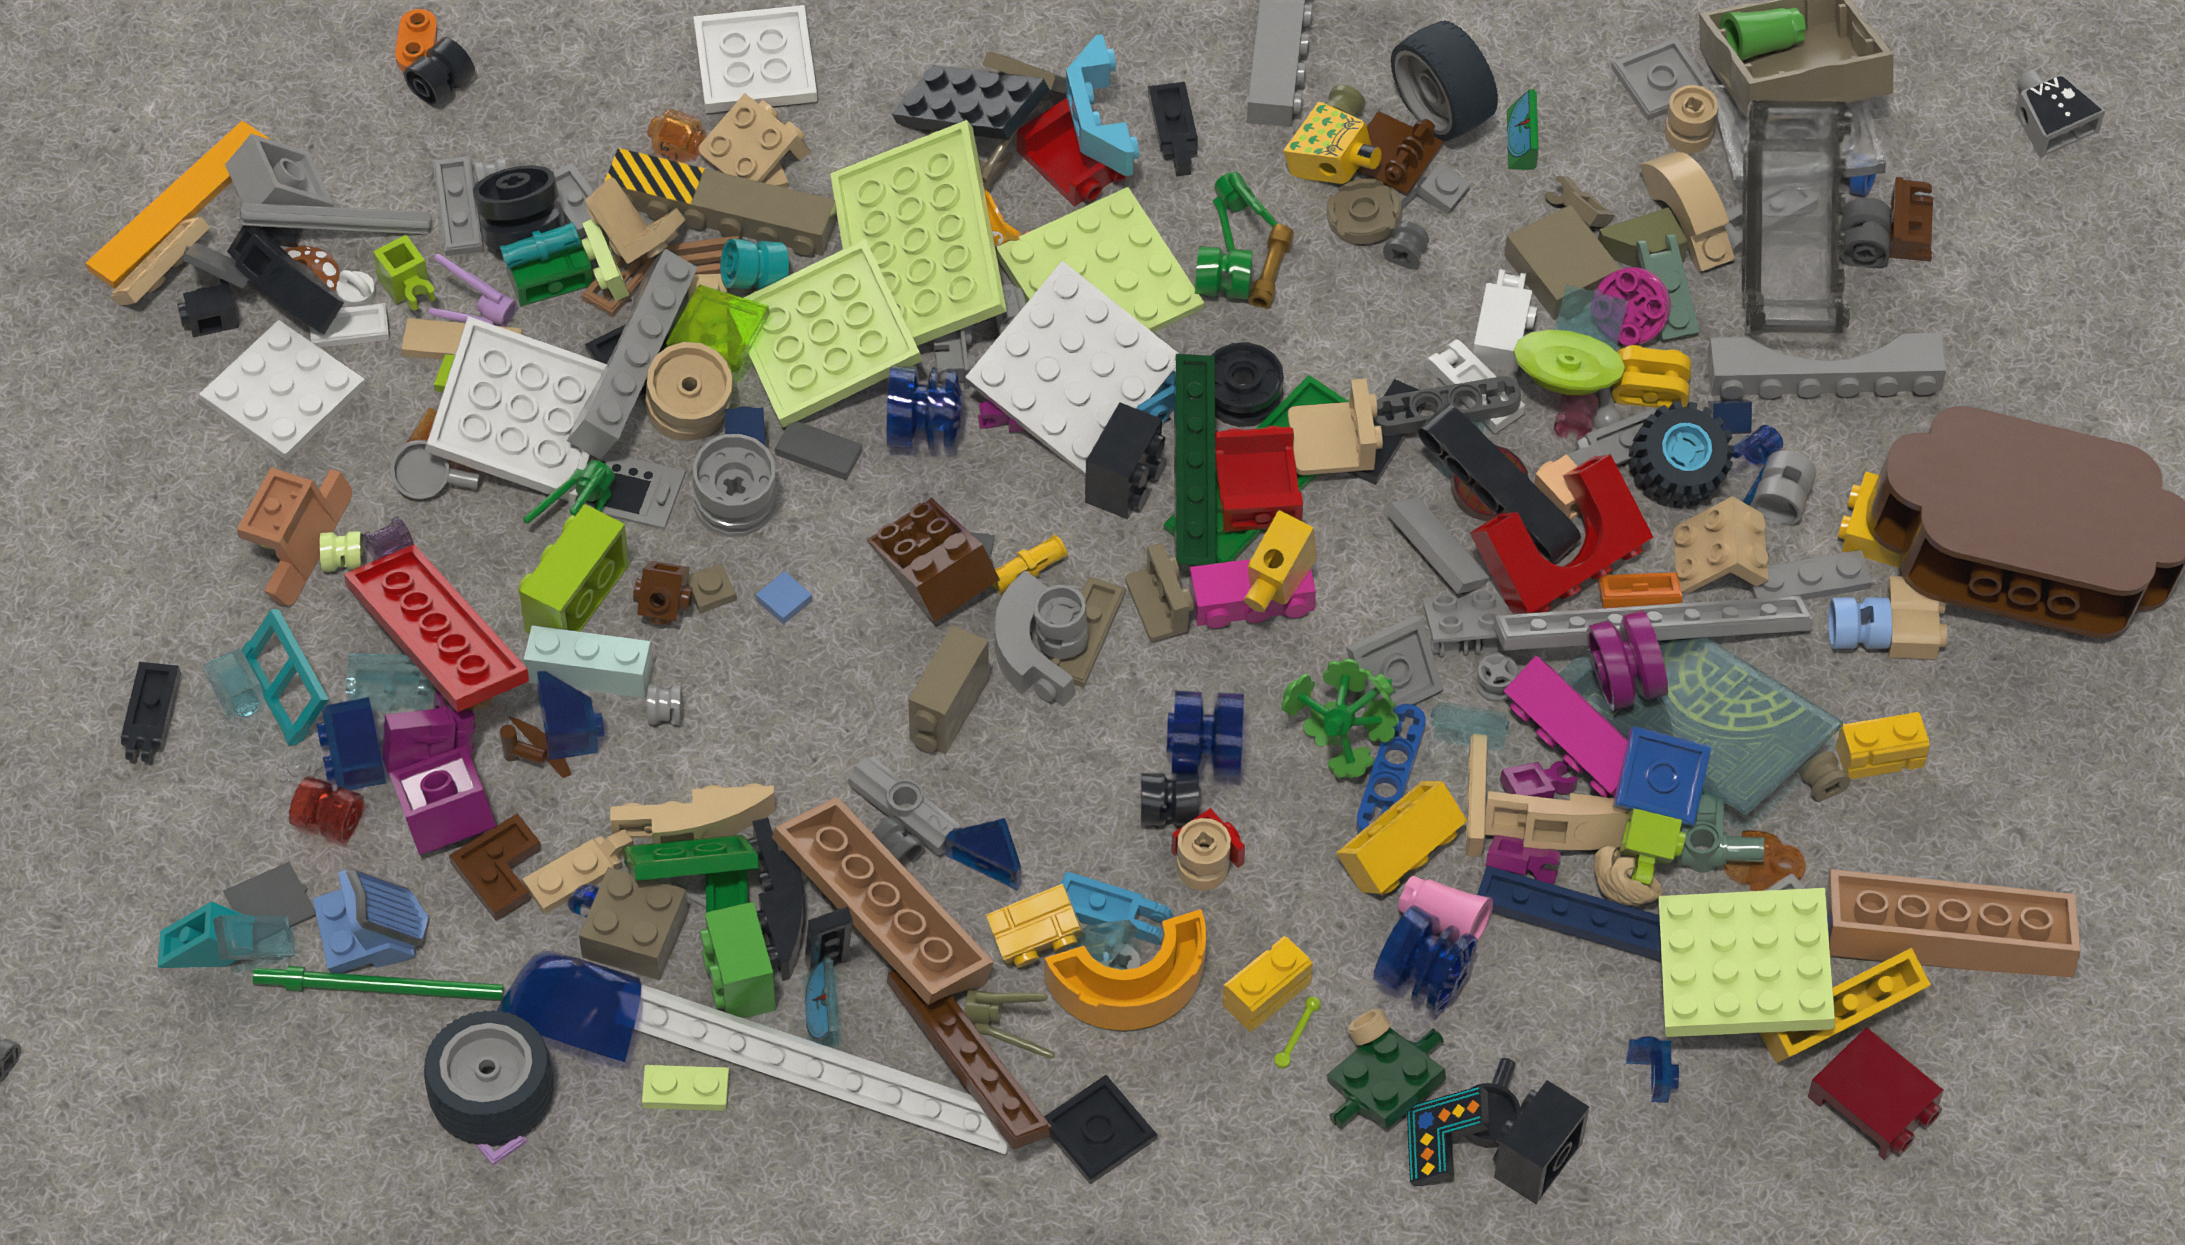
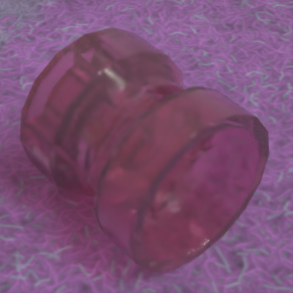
M1593 393L1586 395L1562 394L1559 403L1561 412L1557 414L1554 422L1555 433L1559 437L1567 439L1569 429L1578 431L1576 441H1578L1586 434L1592 432L1594 427L1592 419L1597 415L1599 407L1597 396Z

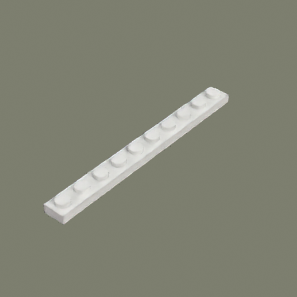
M631 980L624 985L615 1021L617 1024L1002 1154H1006L1010 1148L1008 1142L970 1094Z

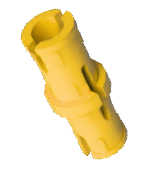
M1054 534L1028 551L1025 549L1020 550L1016 553L1014 559L995 569L1000 580L993 584L994 588L998 590L1000 595L1003 594L1008 586L1024 570L1033 577H1038L1041 570L1068 556L1064 543Z

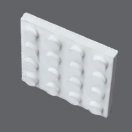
M1062 261L966 375L964 381L1085 476L1086 459L1119 402L1137 409L1139 404L1153 397L1173 373L1175 355L1179 353Z
M468 316L424 452L550 495L571 477L576 468L584 470L590 454L571 444L567 439L581 409L607 364ZM574 485L560 498L567 501H575L578 494L576 491L577 485Z

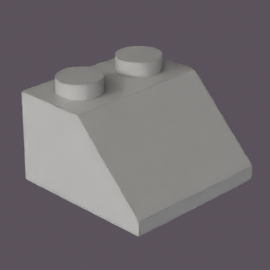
M250 134L225 164L232 179V185L237 191L242 204L259 203L332 207L334 205L308 151Z

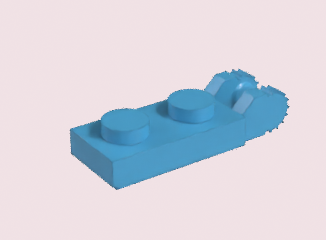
M1068 871L1065 872L1061 884L1067 889L1080 922L1128 937L1131 934L1134 938L1156 945L1161 944L1162 929L1136 919L1138 914L1156 922H1162L1172 917L1173 913L1170 908L1162 903L1159 904L1158 902L1145 899L1142 894Z

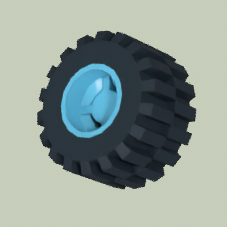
M1681 401L1672 402L1669 408L1663 405L1654 414H1650L1632 440L1634 442L1629 448L1628 456L1633 457L1629 463L1630 472H1637L1633 481L1637 487L1641 485L1646 487L1643 494L1649 499L1652 495L1659 497L1657 502L1659 505L1666 506L1669 500L1674 501V508H1682L1686 502H1689L1690 506L1697 505L1703 498L1707 500L1712 496L1731 470L1733 461L1730 459L1735 452L1734 446L1727 444L1733 437L1730 430L1723 432L1722 426L1725 422L1720 416L1714 420L1710 416L1713 410L1706 406L1703 411L1697 409L1698 403L1689 402L1686 407H1682Z

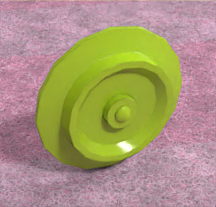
M1543 330L1531 332L1518 339L1513 351L1517 364L1538 385L1565 395H1586L1595 393L1603 388H1608L1621 380L1625 370L1621 355L1608 344L1591 336L1572 331Z

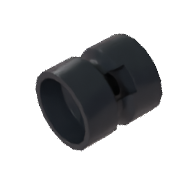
M443 37L427 50L426 57L421 56L416 59L403 73L404 79L413 94L431 107H437L452 94L453 88L461 87L474 75L475 66L470 56L457 42L448 37Z
M1141 773V825H1164L1167 819H1172L1175 825H1185L1199 816L1198 773H1176L1172 779H1167L1164 773Z

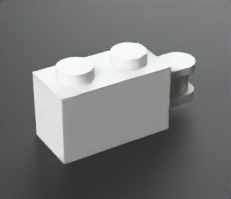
M1500 269L1497 284L1486 283L1473 354L1486 367L1517 372L1519 365L1516 362L1513 351L1518 339L1524 337L1525 330L1534 329L1537 307L1530 306L1532 290L1524 289L1526 273H1520V276L1505 274L1506 270Z

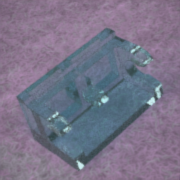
M349 653L346 678V693H349L348 710L398 711L401 707L407 710L413 707L417 711L429 709L432 683L407 655Z

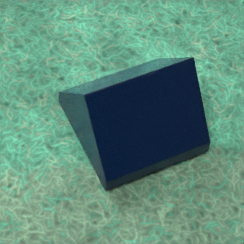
M1747 399L1708 401L1709 409L1713 410L1710 416L1714 420L1720 416L1725 422L1722 426L1723 432L1730 430L1731 434H1750L1752 432L1751 401Z

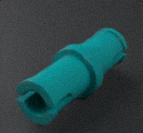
M570 222L567 225L540 233L539 230L532 232V237L505 246L502 245L500 250L505 265L510 270L513 267L539 258L541 261L548 260V255L574 246H580L581 242L574 223Z

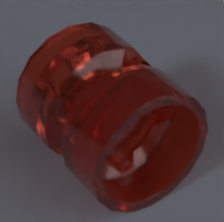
M308 775L300 782L293 796L289 810V823L312 833L320 829L323 837L345 844L350 840L362 817L364 797L360 793L343 787L333 791L331 783Z

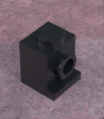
M220 279L221 285L202 287L195 291L183 293L185 302L177 304L182 327L190 325L193 338L239 328L228 281Z

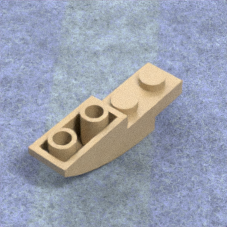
M753 783L744 787L725 788L718 785H710L702 789H692V803L668 801L658 805L626 803L622 806L610 807L612 834L625 829L631 838H652L653 843L730 836L752 826V821L766 818L775 812L774 785L764 786Z
M1488 791L1484 835H1501L1524 839L1523 847L1537 849L1597 850L1607 845L1617 848L1621 846L1627 814L1631 811L1613 807L1614 798L1570 793L1569 801Z

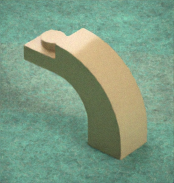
M1671 152L1641 163L1640 167L1652 200L1666 202L1675 213L1688 240V248L1696 270L1702 272L1734 260V253L1725 228V224L1730 223L1727 213L1713 183L1696 160L1683 152Z

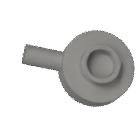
M415 440L404 444L397 450L391 461L390 473L394 485L401 493L410 498H432L441 493L447 484L478 489L480 474L452 469L448 459L424 452L427 444L425 440Z

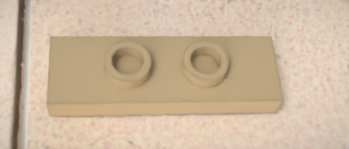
M202 217L183 220L111 293L110 297L115 303L123 306L134 304L146 292L150 293L156 290L166 280L164 274L171 267H177L184 262L182 259L186 247H191L210 226Z

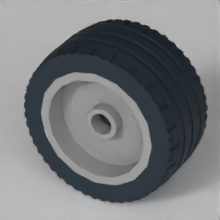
M495 1010L477 1011L466 1016L463 1015L441 1029V1032L432 1040L426 1053L424 1080L430 1107L440 1125L449 1134H453L455 1138H459L461 1141H467V1143H474L475 1145L488 1144L491 1146L508 1143L519 1136H525L527 1132H531L542 1121V1118L545 1117L552 1101L554 1079L548 1049L539 1032L528 1021L526 1022L517 1015Z

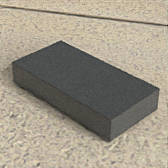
M799 421L788 424L775 447V455L846 481L863 451L862 444Z

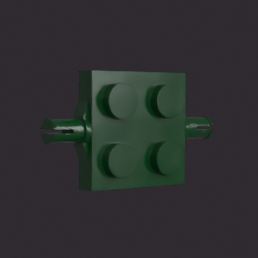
M1389 1027L1380 1037L1361 1045L1327 1074L1328 1083L1346 1101L1333 1113L1329 1114L1334 1125L1342 1128L1356 1114L1374 1119L1385 1129L1393 1125L1446 1080L1445 1068L1428 1056L1432 1050L1444 1042L1442 1035L1432 1028L1420 1040L1412 1042L1406 1040Z

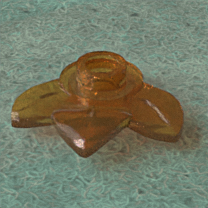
M1758 830L1742 831L1741 837H1764V863L1728 861L1723 867L1725 873L1732 880L1743 885H1750V891H1765L1791 873L1798 880H1801L1805 874L1806 861L1796 847L1783 845L1774 834ZM1786 863L1792 868H1783L1779 864Z

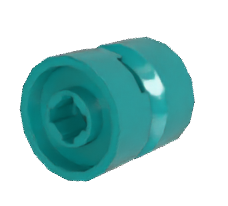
M728 239L723 247L720 259V273L723 285L726 288L750 289L753 286L756 290H760L788 276V251L782 242L759 241L755 244L744 239Z

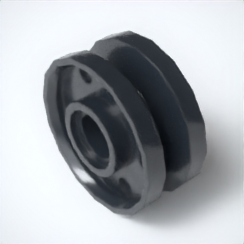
M1249 342L1231 343L1217 349L1212 354L1215 356V417L1223 423L1236 427H1249L1261 424L1283 400V367L1276 355L1264 346Z

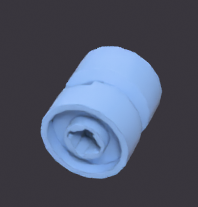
M1854 597L1831 598L1828 612L1831 648L1855 649L1858 643H1862L1866 649H1888L1892 637V611L1889 598L1866 597L1862 603H1857Z

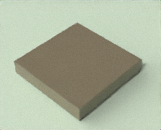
M991 51L986 53L983 65L1006 74L1044 78L1050 90L1065 94V77Z

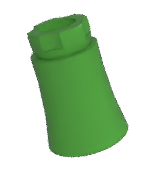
M1776 8L1755 12H1725L1721 17L1719 29L1725 28L1727 30L1728 43L1740 60L1744 61L1757 55L1790 48L1794 44L1802 43L1805 40L1806 23L1803 14L1797 8Z

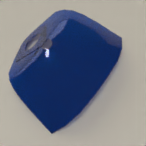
M553 950L541 951L533 956L522 968L496 1011L508 1012L511 1015L523 1018L541 1036L625 1062L638 1013L642 984L638 977ZM573 959H578L586 963L578 966L573 964L572 961Z

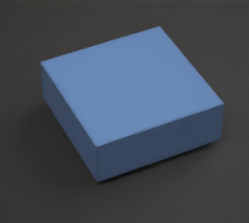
M784 571L756 594V601L784 625L812 602V594Z

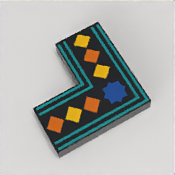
M1482 1086L1418 1103L1407 1112L1411 1184L1414 1186H1426L1454 1178L1452 1140L1490 1129L1488 1091Z

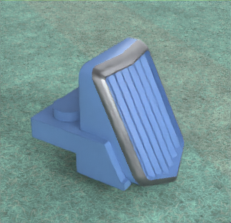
M348 868L338 872L341 889L313 898L327 968L330 973H343L373 963L378 968L416 957L414 948L420 946L424 941L429 917L412 891L399 884Z

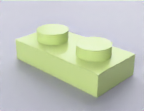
M592 219L583 222L587 238L581 241L589 260L597 259L599 267L593 269L601 290L609 288L615 301L629 296L601 225L596 224Z
M645 1065L642 1108L727 1111L729 1068Z

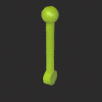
M1310 996L1305 1000L1306 1009L1283 1052L1275 1055L1274 1064L1278 1068L1284 1069L1290 1065V1055L1312 1013L1318 1011L1321 1007V1002L1317 997Z

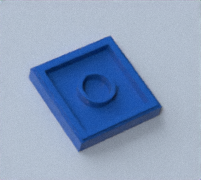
M1635 726L1631 727L1613 807L1632 811L1635 808L1682 820L1681 825L1694 826L1712 747Z

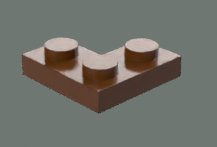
M517 813L497 825V827L492 828L449 855L450 864L496 921L530 900L529 891L511 868L541 850V843Z

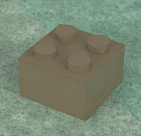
M608 867L579 934L582 958L660 980L688 914L686 889L652 879L635 881L631 873Z

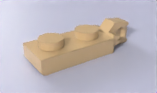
M625 829L608 836L605 840L602 836L594 840L591 839L522 879L523 885L545 915L601 883L608 867L619 869L622 866L619 859L624 857L623 848L633 845V840Z

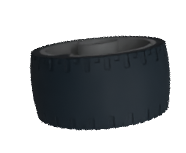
M1446 20L1439 21L1411 34L1394 47L1391 53V71L1400 97L1406 108L1418 121L1428 119L1435 125L1434 137L1442 141H1448L1462 136L1484 123L1496 112L1498 91L1490 66L1474 40L1458 25Z

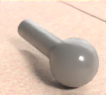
M1612 386L1598 390L1599 408L1592 417V423L1597 430L1623 420L1621 412L1614 405Z

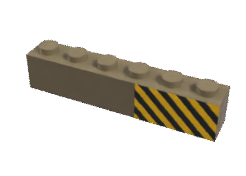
M621 148L617 149L605 181L611 177L614 178L638 212L647 213L648 216L655 220L678 208L685 219L683 223L689 228L702 229L705 227L718 230L726 237L743 236L755 239L757 242H782L786 247L792 248L796 253L805 256L812 253L823 256L837 221L836 202L834 199Z

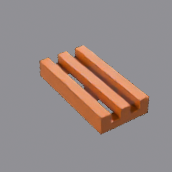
M1675 572L1604 575L1598 578L1602 608L1682 603L1680 583Z

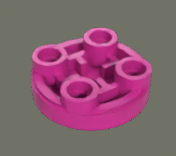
M1638 267L1623 268L1609 274L1598 286L1594 299L1591 302V313L1595 317L1600 329L1610 339L1626 346L1641 344L1655 338L1665 328L1671 312V300L1664 283L1654 273Z

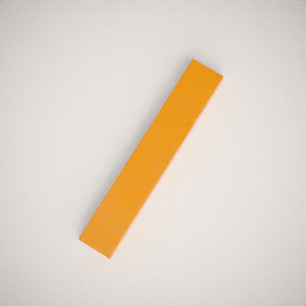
M242 120L85 263L87 270L116 289L183 220L192 219L232 182L225 164L250 134L266 139L270 138Z

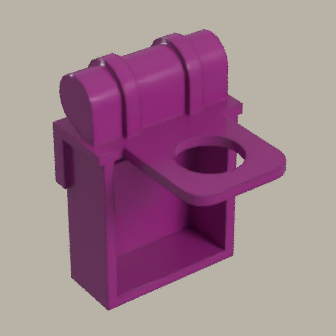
M438 691L434 693L433 709L386 714L382 759L388 774L464 745L467 746L472 759L474 753L473 735L476 732L474 713L466 709L460 712L456 710L451 711L449 705L445 706Z

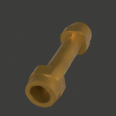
M1277 224L1270 231L1267 240L1269 251L1260 278L1253 282L1248 299L1250 305L1268 309L1273 303L1276 291L1274 282L1284 252L1289 253L1294 236V231L1289 226Z

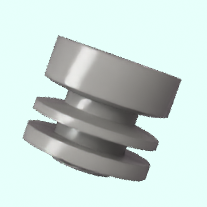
M724 434L710 440L698 451L693 462L694 511L700 523L712 533L725 537H744L759 531L770 521L775 510V461L769 449L755 438L743 434Z

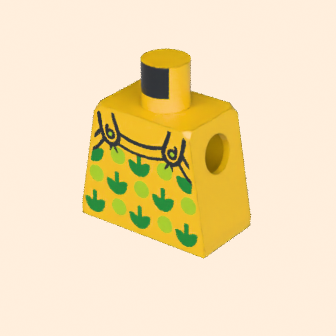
M1322 102L1316 104L1283 150L1291 175L1307 180L1339 184L1349 182L1359 166L1374 170L1378 167L1381 160V149L1371 145L1367 126L1362 120Z

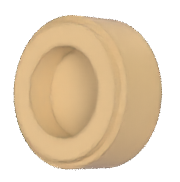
M1373 1009L1353 1020L1347 1032L1355 1045H1363L1384 1034L1389 1029L1391 1022L1382 1009Z

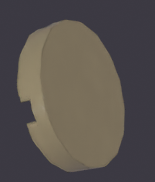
M1357 179L1347 182L1338 188L1339 192L1333 198L1331 195L1327 201L1326 215L1332 232L1341 240L1353 244H1371L1384 240L1392 234L1394 226L1401 222L1402 202L1397 191L1392 187L1390 189L1384 186L1382 181L1376 179Z

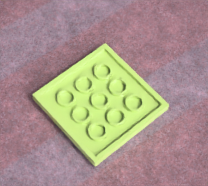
M1129 187L1021 235L1017 241L1011 240L996 247L997 259L1015 287L1022 288L1026 303L1057 266L1064 261L1151 332L1162 329L1204 309V301L1199 294H1195V287Z
M866 239L727 305L783 428L923 361Z
M1825 888L1659 896L1666 1037L1835 1029Z

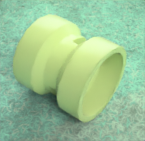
M361 531L348 532L345 536H337L333 532L320 533L322 572L336 571L338 567H347L352 571L363 566L360 556H363Z

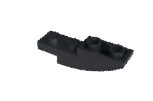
M242 226L227 250L237 261L234 266L257 287L319 333H326L344 301L307 265L295 261L260 226Z
M767 817L752 821L753 837L747 840L757 852L758 861H761L764 870L758 873L763 892L758 894L760 910L756 911L762 934H767L770 945H767L766 948L772 970L778 968L782 981L789 980L792 976L802 944L804 928L803 885L800 867L784 850L779 851L777 843L772 839L773 831Z

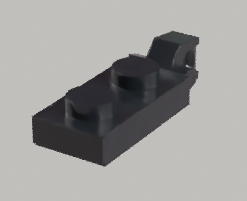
M1185 81L1148 86V98L1160 152H1162L1164 158L1172 157L1176 177L1191 175L1190 164H1192L1190 155L1197 154L1198 136Z

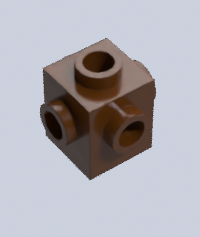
M650 561L643 568L642 579L637 578L634 586L633 602L638 603L637 615L647 616L648 621L654 624L669 625L672 621H677L683 615L684 610L689 611L693 598V588L687 587L690 567Z

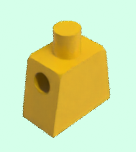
M1280 510L1277 512L1248 565L1250 590L1245 596L1244 602L1250 608L1258 612H1264L1271 600L1283 605L1289 601L1317 560L1314 527Z

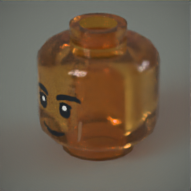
M670 108L664 111L660 117L655 116L651 120L647 135L652 138L651 146L656 154L683 163L691 157H698L700 154L698 148L706 138V131L702 130V123L699 118Z

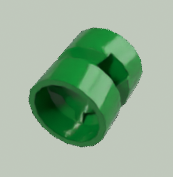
M1199 246L1195 294L1216 297L1220 292H1224L1227 298L1248 300L1253 250L1231 249L1228 254H1224L1220 247ZM1222 271H1226L1230 274L1222 275Z

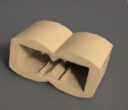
M1889 576L1886 591L1892 611V637L1890 647L1888 648L1889 658L1937 659L1939 647H1946L1947 624L1940 623L1939 614L1945 613L1946 603L1932 600L1919 594L1907 583L1903 576Z

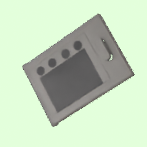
M606 453L601 460L589 455L587 464L591 460L601 461L609 466L615 474V480L609 487L612 495L605 503L602 513L613 518L665 530L685 477V470L612 453ZM597 500L593 502L586 501L585 504L594 508ZM569 501L567 508L571 509L575 501Z

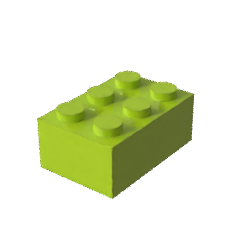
M586 504L582 506L576 516L571 515L567 519L561 536L554 545L549 544L541 556L540 564L532 574H526L519 585L518 593L520 594L522 608L521 615L523 616L526 633L530 634L531 626L581 632L629 567L624 523Z

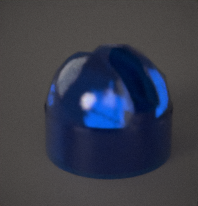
M594 884L580 885L574 890L568 900L569 909L573 913L581 915V904L591 907L599 888Z

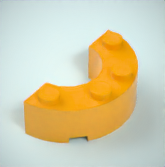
M1199 909L1162 921L1161 950L1151 961L1138 968L1120 970L1106 967L1092 958L1085 946L1045 957L1044 982L1053 998L1061 1007L1087 1024L1109 1030H1136L1161 1023L1179 1012L1190 1001L1201 982L1206 952V925L1202 910Z

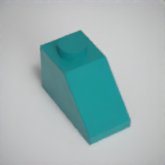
M215 902L207 903L160 931L157 967L190 968L227 967L249 954L251 946V918Z

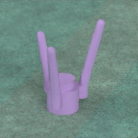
M436 254L434 256L435 261L483 293L477 305V311L482 313V317L436 308L428 310L430 315L466 323L468 316L492 325L496 324L502 327L507 325L516 312L518 304L516 300L496 291L483 280L470 272L467 273L442 255Z

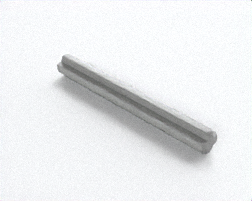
M243 203L240 207V223L243 226L428 234L431 225L430 214L418 211Z

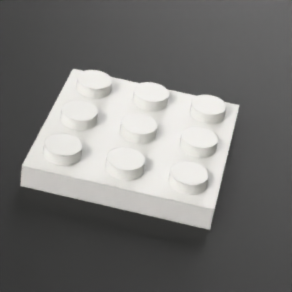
M804 5L693 16L706 113L729 111L744 93L758 104L764 100L770 106L817 102V89Z
M278 320L213 380L199 396L203 403L287 461L357 395L366 384L365 379Z

